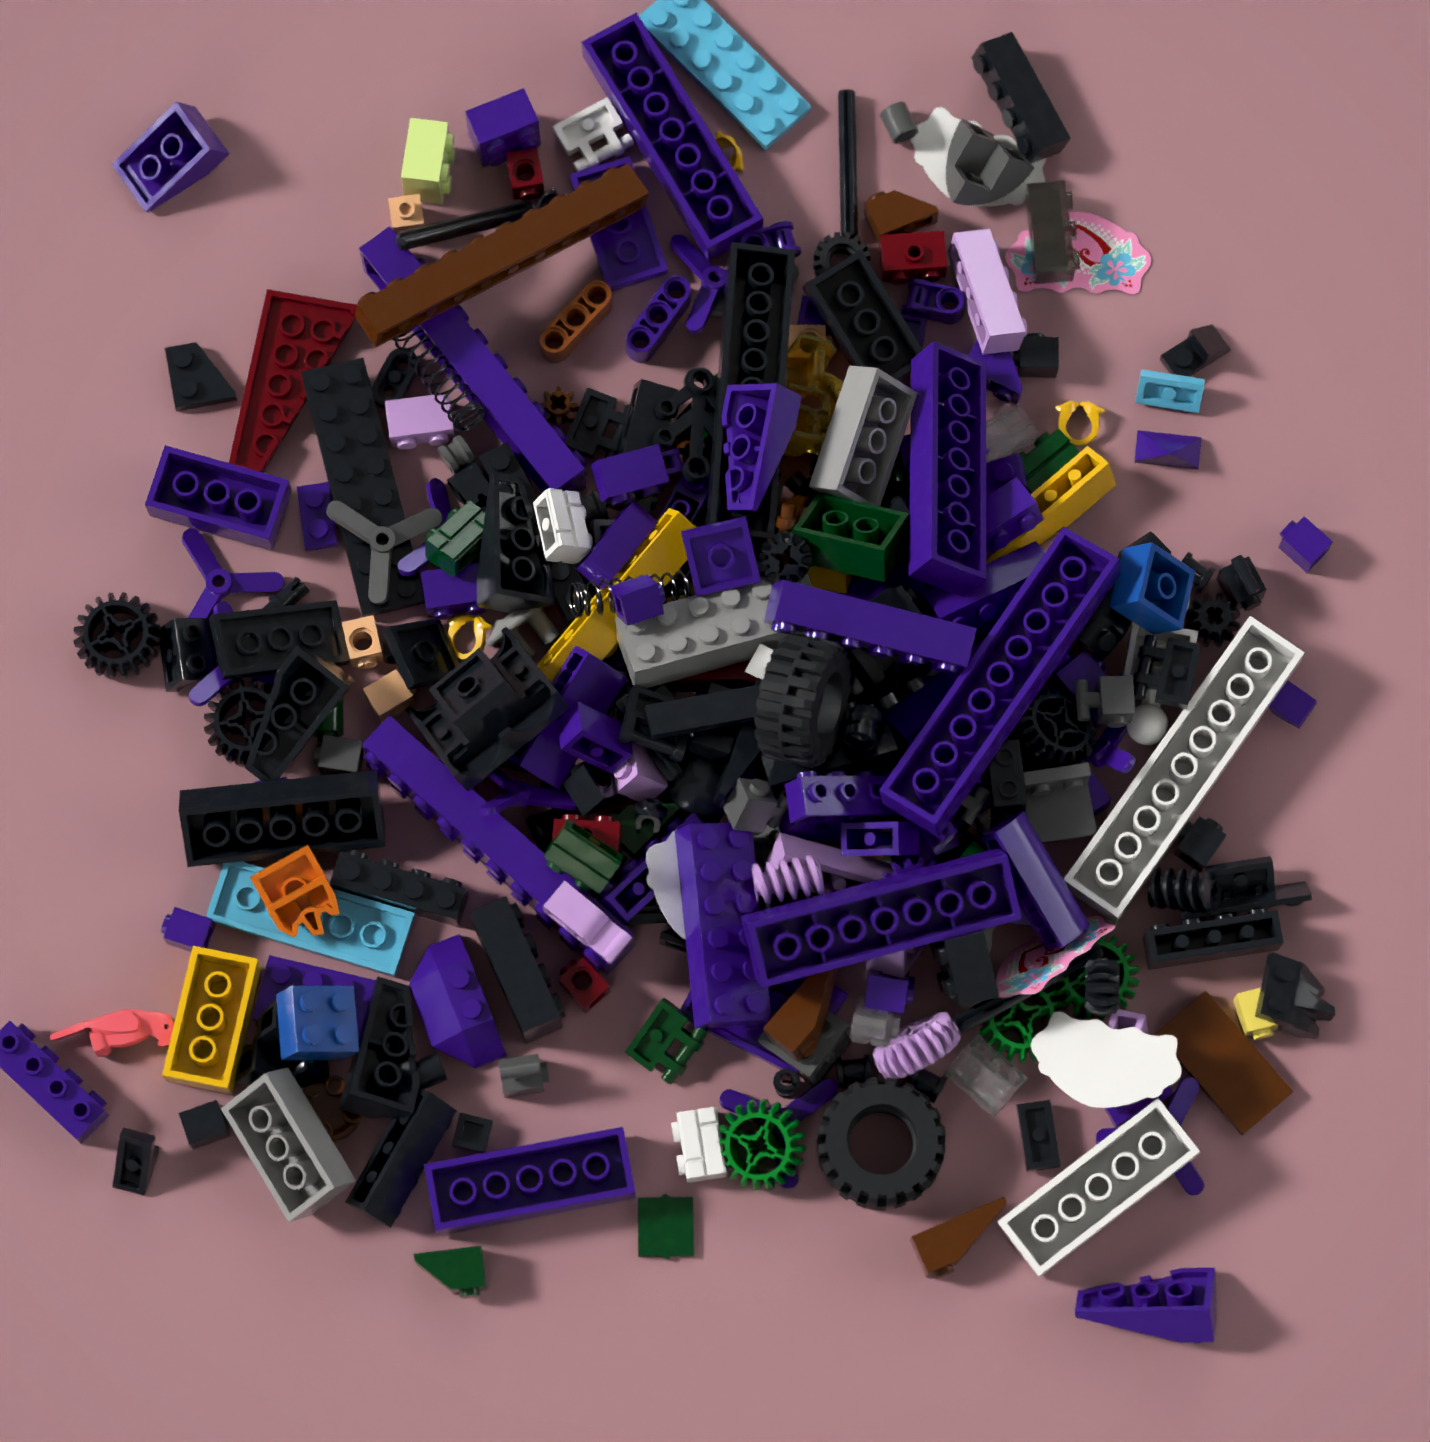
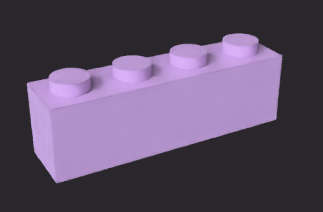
M990 229L954 233L947 253L959 288L964 295V302L982 354L1019 350L1023 338L1027 335V323L1020 316L1018 298L1016 293L1012 292L1009 285V272L1007 267L1002 265L998 242L994 241Z
M779 833L767 858V861H771L776 870H778L779 861L783 859L789 868H791L792 860L795 857H798L802 866H804L807 855H811L816 864L819 859L824 894L883 879V872L891 874L894 871L891 863L866 856H841V849L784 833ZM815 887L812 888L811 892L819 894Z

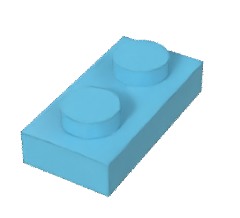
M1141 369L1135 403L1199 413L1205 379Z

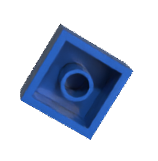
M1153 542L1123 548L1120 561L1121 574L1115 581L1109 607L1153 635L1182 630L1196 571Z
M290 986L276 994L281 1060H344L359 1052L354 986Z

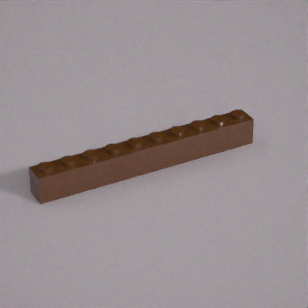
M629 163L620 168L614 166L593 182L591 180L584 181L575 191L567 195H557L548 205L540 209L535 207L528 210L521 219L513 223L508 221L501 224L494 233L486 237L480 235L474 238L465 248L459 251L453 249L442 256L441 260L432 265L429 263L423 264L412 275L404 279L401 277L394 279L385 289L377 293L369 292L365 294L357 303L355 318L376 348L645 208L649 192Z

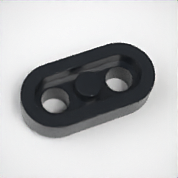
M397 348L389 353L372 385L375 403L383 409H386L385 401L404 399L416 377L415 368L410 367V365L404 371L397 369L401 363L408 364V359L403 357L402 350ZM404 350L406 356H409L411 350ZM411 359L412 364L416 365L418 359ZM391 390L394 392V395L391 398H385L383 393Z

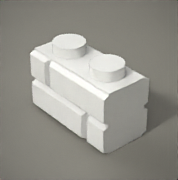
M552 488L545 490L533 502L545 559L551 562L579 563L592 550L593 544L592 536L587 531L585 522L586 509L581 505L579 492L568 490L562 492L560 489Z
M708 1107L676 1113L677 1122H671L674 1142H681L682 1155H676L679 1175L686 1174L687 1183L727 1177L725 1159L721 1155L723 1146L718 1143L721 1139L717 1108Z

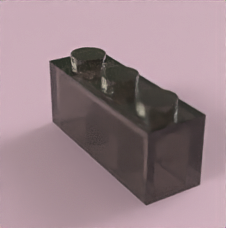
M1065 181L1028 183L1025 201L1035 284L1073 281L1075 270H1080L1079 252L1073 251L1072 240H1076L1075 221L1069 220V210H1073L1072 192H1066Z

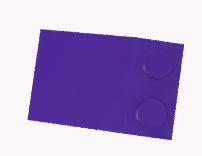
M176 101L112 163V166L144 211L149 213L207 176L229 155V152L195 106Z

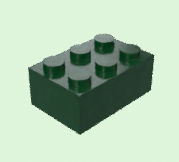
M817 493L793 527L792 533L798 534L808 543L812 553L811 566L885 582L909 547V513Z

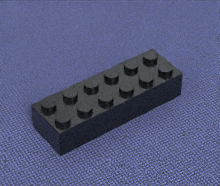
M378 770L180 790L179 816L187 867L281 858L288 856L307 844L310 846L313 854L385 847V822Z

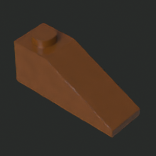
M839 968L808 976L763 1028L768 1039L797 1062L804 1056H810L818 1045Z
M1005 1197L911 1237L910 1242L926 1278L934 1275L936 1279H940L954 1272L953 1266L960 1262L1007 1204Z

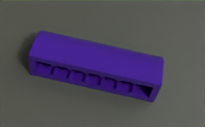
M575 645L552 684L570 705V708L578 701L606 714L628 677ZM557 720L553 721L537 734L533 740L526 743L509 758L512 762L558 790L578 759L561 750Z
M1022 809L1017 810L980 836L988 851L999 848L1008 855L1018 903L1046 951L1064 947L1089 927L1090 924Z

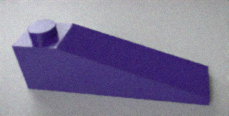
M778 383L727 385L721 416L722 427L726 428L727 443L723 444L724 454L728 456L729 470L725 474L727 510L731 512H757L796 427L802 395Z
M1215 1267L1179 1268L1170 1270L1171 1276L1152 1280L1151 1275L1139 1277L1140 1282L1132 1285L1123 1286L1116 1282L1080 1290L1077 1293L1075 1317L1180 1343L1214 1342L1216 1329Z

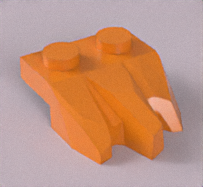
M308 844L250 876L278 930L293 938L298 934V925L304 923L313 936L323 935L321 913L326 911L331 916L340 914L335 893Z

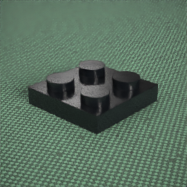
M440 619L389 626L382 632L408 690L435 685L460 664Z

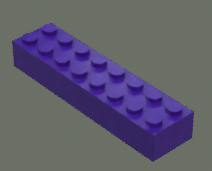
M637 12L582 41L584 60L707 261L730 250L731 242L740 243L744 233L763 228L762 215Z
M933 341L911 360V389L918 394L910 415L909 576L964 597L986 580V363Z
M997 848L741 916L755 978L764 988L1022 919L1008 855Z

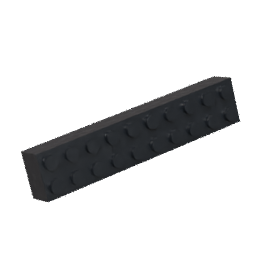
M731 242L726 265L706 525L746 516L754 554H759L763 543L771 535L775 534L780 462L757 512H731L727 510L725 474L729 470L728 456L724 454L723 444L727 443L726 428L722 427L721 416L727 385L778 383L785 387L795 250Z

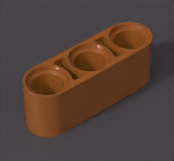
M595 280L588 283L542 331L540 335V348L545 360L550 363H559L565 360L609 314L612 308V294L610 287L605 282ZM594 295L605 297V301L600 304H594L589 299ZM574 317L584 320L583 324L577 327L571 326L568 321ZM551 340H559L563 343L558 349L547 347V343Z

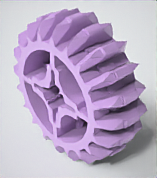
M936 1012L923 1018L920 1017L918 1020L910 1022L908 1025L890 1034L889 1037L883 1039L872 1052L875 1060L874 1063L885 1079L887 1077L895 1079L904 1078L920 1069H924L936 1060L943 1058L945 1054L951 1052L952 1048L956 1047L961 1039L958 1032L959 1029L947 1012Z

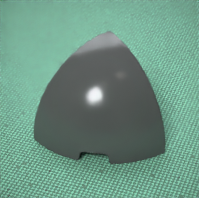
M961 119L952 137L947 155L946 186L948 194L953 203L960 205L990 203L1014 191L1027 179L1035 167L1015 148L1004 146L995 140L994 135L989 131Z

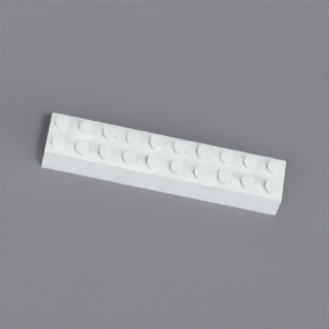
M1249 616L1193 695L1187 709L1181 712L1065 876L1064 881L1074 896L1116 924L1153 872V869L1161 861L1183 827L1192 817L1301 662L1305 652Z

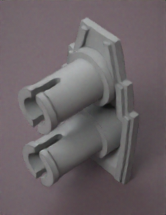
M545 607L513 611L504 619L496 620L486 639V645L493 646L497 642L501 643L503 638L501 630L507 627L527 653L532 656L535 652L531 650L517 631L520 624L528 622L544 645H547L561 633L543 611Z

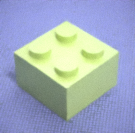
M410 118L401 173L404 196L420 194L421 202L443 205L444 194H450L452 176L449 173L450 165L455 163L456 146H454V134L449 132L448 122Z

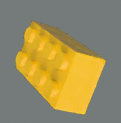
M197 946L192 947L162 1073L167 1082L232 1095L262 968L257 958Z

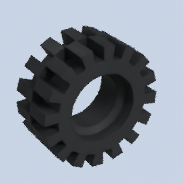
M840 231L834 232V237L832 238L830 235L824 237V242H819L814 253L813 269L815 270V278L831 268L830 259L837 253H847L851 256L862 250L871 265V253L867 251L868 245L865 242L861 243V238L857 235L855 238H851L850 232H845V236H840Z

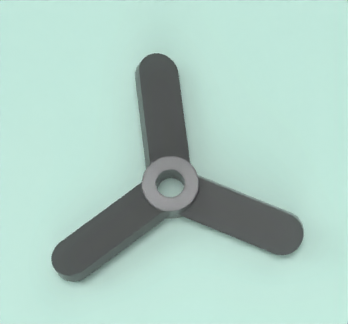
M340 501L330 502L326 509V514L330 519L370 545L371 562L368 597L370 601L377 605L384 604L389 597L391 558L394 547L437 527L442 521V514L438 509L428 508L389 527H379ZM379 537H386L388 543L379 545L376 540Z

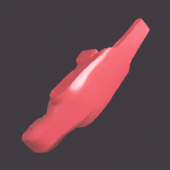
M123 1009L51 1034L50 1039L55 1042L86 1031H92L89 1037L98 1058L102 1056L107 1057L113 1048L133 1046L150 1036L159 1041L157 1043L159 1047L168 1046L175 1021L171 1015L164 1012Z

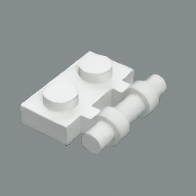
M608 97L552 126L554 134L568 157L578 151L582 154L583 158L573 162L577 172L599 166L600 162L613 155L618 157L625 153V149L634 145L629 134L617 138L614 133L623 128V122ZM605 138L607 145L593 152L590 145Z

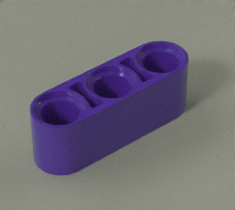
M674 275L666 279L626 335V348L629 358L637 363L649 361L688 309L691 303V286L685 277ZM673 290H681L685 293L679 299H674L668 294ZM655 315H663L667 318L661 324L653 323L650 319ZM639 339L649 343L643 349L635 348L632 344Z
M634 500L630 501L591 548L592 550L582 559L576 570L589 581H594L597 586L602 579L610 582L657 524V520ZM605 582L601 584L600 591L607 586Z

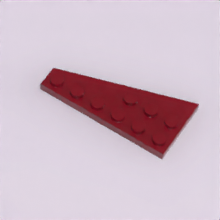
M267 289L230 454V464L264 473L307 401L301 371L329 365L356 320V304Z

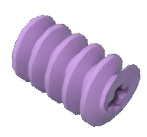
M811 855L806 856L804 866H802L798 857L793 858L791 868L788 867L784 859L779 861L778 870L774 868L771 861L766 862L764 872H762L758 864H753L752 875L757 903L759 896H762L767 905L771 904L772 894H776L778 900L784 902L786 892L790 893L793 900H797L798 892L801 889L806 898H810L812 888L814 887L819 895L824 894L820 862L818 859L816 864Z

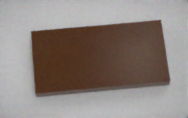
M1206 991L1154 1034L1155 1036L1172 1035L1177 1038L1178 1043L1175 1054L1180 1065L1192 1078L1198 1081L1199 1087L1241 1135H1244L1293 1093L1292 1089Z

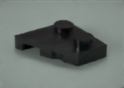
M197 342L165 348L176 412L237 401L235 391Z

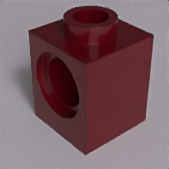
M537 148L506 153L513 199H521L522 201L537 199L539 195L544 193V182ZM522 173H531L534 176L529 181H522L518 178Z
M584 957L578 962L575 959L571 960L560 970L562 976L558 978L559 985L585 1014L610 993V986ZM579 976H587L591 979L592 983L588 989L578 990L573 986L574 980Z

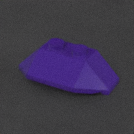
M460 934L428 946L408 986L432 1048L467 1063L474 1068H479L507 1057Z

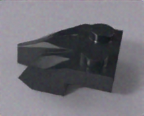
M1274 952L1267 956L1255 1017L1280 1025L1279 1031L1299 1038L1317 1039L1320 1028L1316 1024V1020L1331 1021L1335 1017V1007L1319 997L1324 994V987L1304 963Z

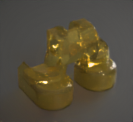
M801 333L788 348L785 387L802 395L801 400L809 394L821 399L822 407L821 409H814L800 404L796 427L783 453L785 456L798 458L805 452L816 455L820 454L844 380L838 379L836 376L826 372L829 361L838 351L828 339Z

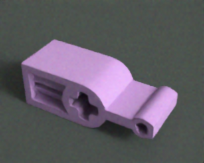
M566 881L560 885L543 905L544 912L580 942L589 946L609 964L617 958L632 940V937L612 922L603 911Z

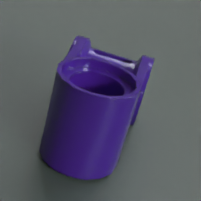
M783 221L769 227L748 231L740 239V243L793 249L795 250V258L802 253L800 247L795 244L792 234L794 227L790 221Z
M910 279L907 286L910 290L907 303L902 306V313L919 315L928 318V320L945 324H955L962 319L964 315V295L958 288L935 284L923 279ZM947 301H953L958 307L953 310H947L942 304Z

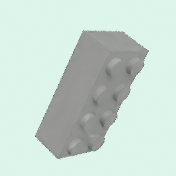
M849 365L809 487L818 493L880 506L918 393L879 368Z
M289 1068L265 1073L221 1108L288 1222L311 1216L356 1181Z

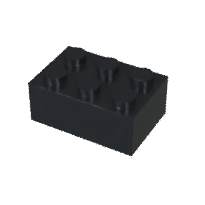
M983 930L929 944L932 958L940 964L941 972L936 974L941 993L944 992L945 996H948L950 1000H953L961 1007L999 997Z

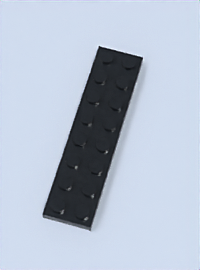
M364 357L301 371V378L332 500L344 503L379 527H389L404 520L405 517ZM339 525L362 618L425 604L419 571L412 576H403L398 571V562L413 551L410 539L394 547L391 558L389 597L384 604L377 605L370 601L368 597L371 562L370 545ZM379 537L376 540L379 545L388 543L386 537Z

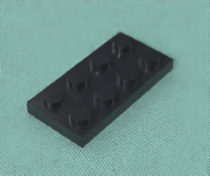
M337 600L212 614L209 618L222 680L276 674L297 645L331 660L337 666L347 665L350 662Z

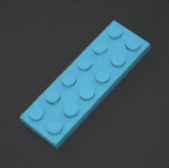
M656 0L639 15L653 40L765 151L811 111V105L704 0Z
M246 862L223 864L206 917L211 918L215 924L391 977L396 976L415 913L333 889L340 914L331 916L326 911L321 913L320 918L324 934L313 936L304 923L298 925V934L293 938L278 930L266 909V905L250 879V876L264 868Z

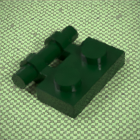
M664 997L625 1050V1053L650 1072L661 1063L667 1068L661 1078L666 1083L672 1084L678 1075L682 1076L688 1068L686 1064L694 1052H699L703 1047V1039L709 1030L707 1028L694 1029L692 1033L687 1031L684 1027L691 1017ZM675 1039H677L684 1045L676 1056H672L667 1051Z

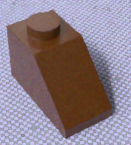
M895 190L888 193L881 191L873 194L865 202L864 207L865 217L878 245L880 243V235L913 233L937 223L939 213L935 205Z

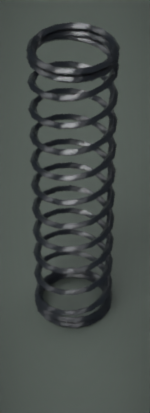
M420 326L406 338L398 339L407 335L413 329L393 338L392 340L395 341L397 349L402 350L403 357L408 359L410 367L415 368L416 375L421 377L423 385L428 386L429 393L434 395V399L438 404H441L442 411L448 414V419L453 422V426L457 431H468L482 421L485 416L484 407L479 402L472 403L475 395L473 393H466L468 390L467 384H460L461 377L453 375L455 369L452 366H446L448 363L447 359L440 357L441 352L437 347L433 348V342L426 352L411 357L416 348L427 341H431L430 338L427 339V334L418 344L405 348V345L413 336L424 332L423 329L420 330ZM398 341H405L403 347L398 345ZM404 350H411L409 356H406ZM434 350L439 351L437 357L431 362L418 366L426 354ZM411 359H418L416 365L412 364ZM445 359V364L439 370L432 374L424 375L433 363ZM425 367L423 373L419 374L417 368ZM448 368L452 369L447 378L438 383L431 384L441 371ZM424 377H431L429 384L425 382ZM458 377L459 380L456 385L445 392L438 393L444 383ZM431 386H438L436 392H432ZM462 386L465 387V391L458 398L445 402V399L452 391ZM446 394L442 402L438 400L437 395ZM469 395L472 396L471 401L459 410L451 411L460 399ZM452 403V405L449 408V411H447L444 408V405ZM477 409V411L468 418L460 420L469 411ZM481 409L479 416L473 422L462 427L458 426V423L472 419ZM458 413L455 419L451 418V414Z
M690 570L686 575L682 571H677L674 577L668 572H665L661 578L655 573L650 576L651 578L656 577L666 597L663 579L668 575L672 580V601L679 600V592L675 580L676 576L681 574L684 578V597L692 596L688 576L691 573ZM628 576V577L625 578L624 581H627V580L633 579V578L630 577V576ZM614 578L610 584L607 580L602 579L597 586L594 581L590 580L586 587L580 582H572L568 590L569 607L572 615L575 618H581L584 610L588 617L591 615V604L587 592L590 584H593L597 590L596 605L598 613L600 615L603 614L604 606L600 592L603 582L609 587V606L614 614L616 609L610 586L615 581L619 583L622 581L619 578ZM575 591L578 600V612L575 604Z

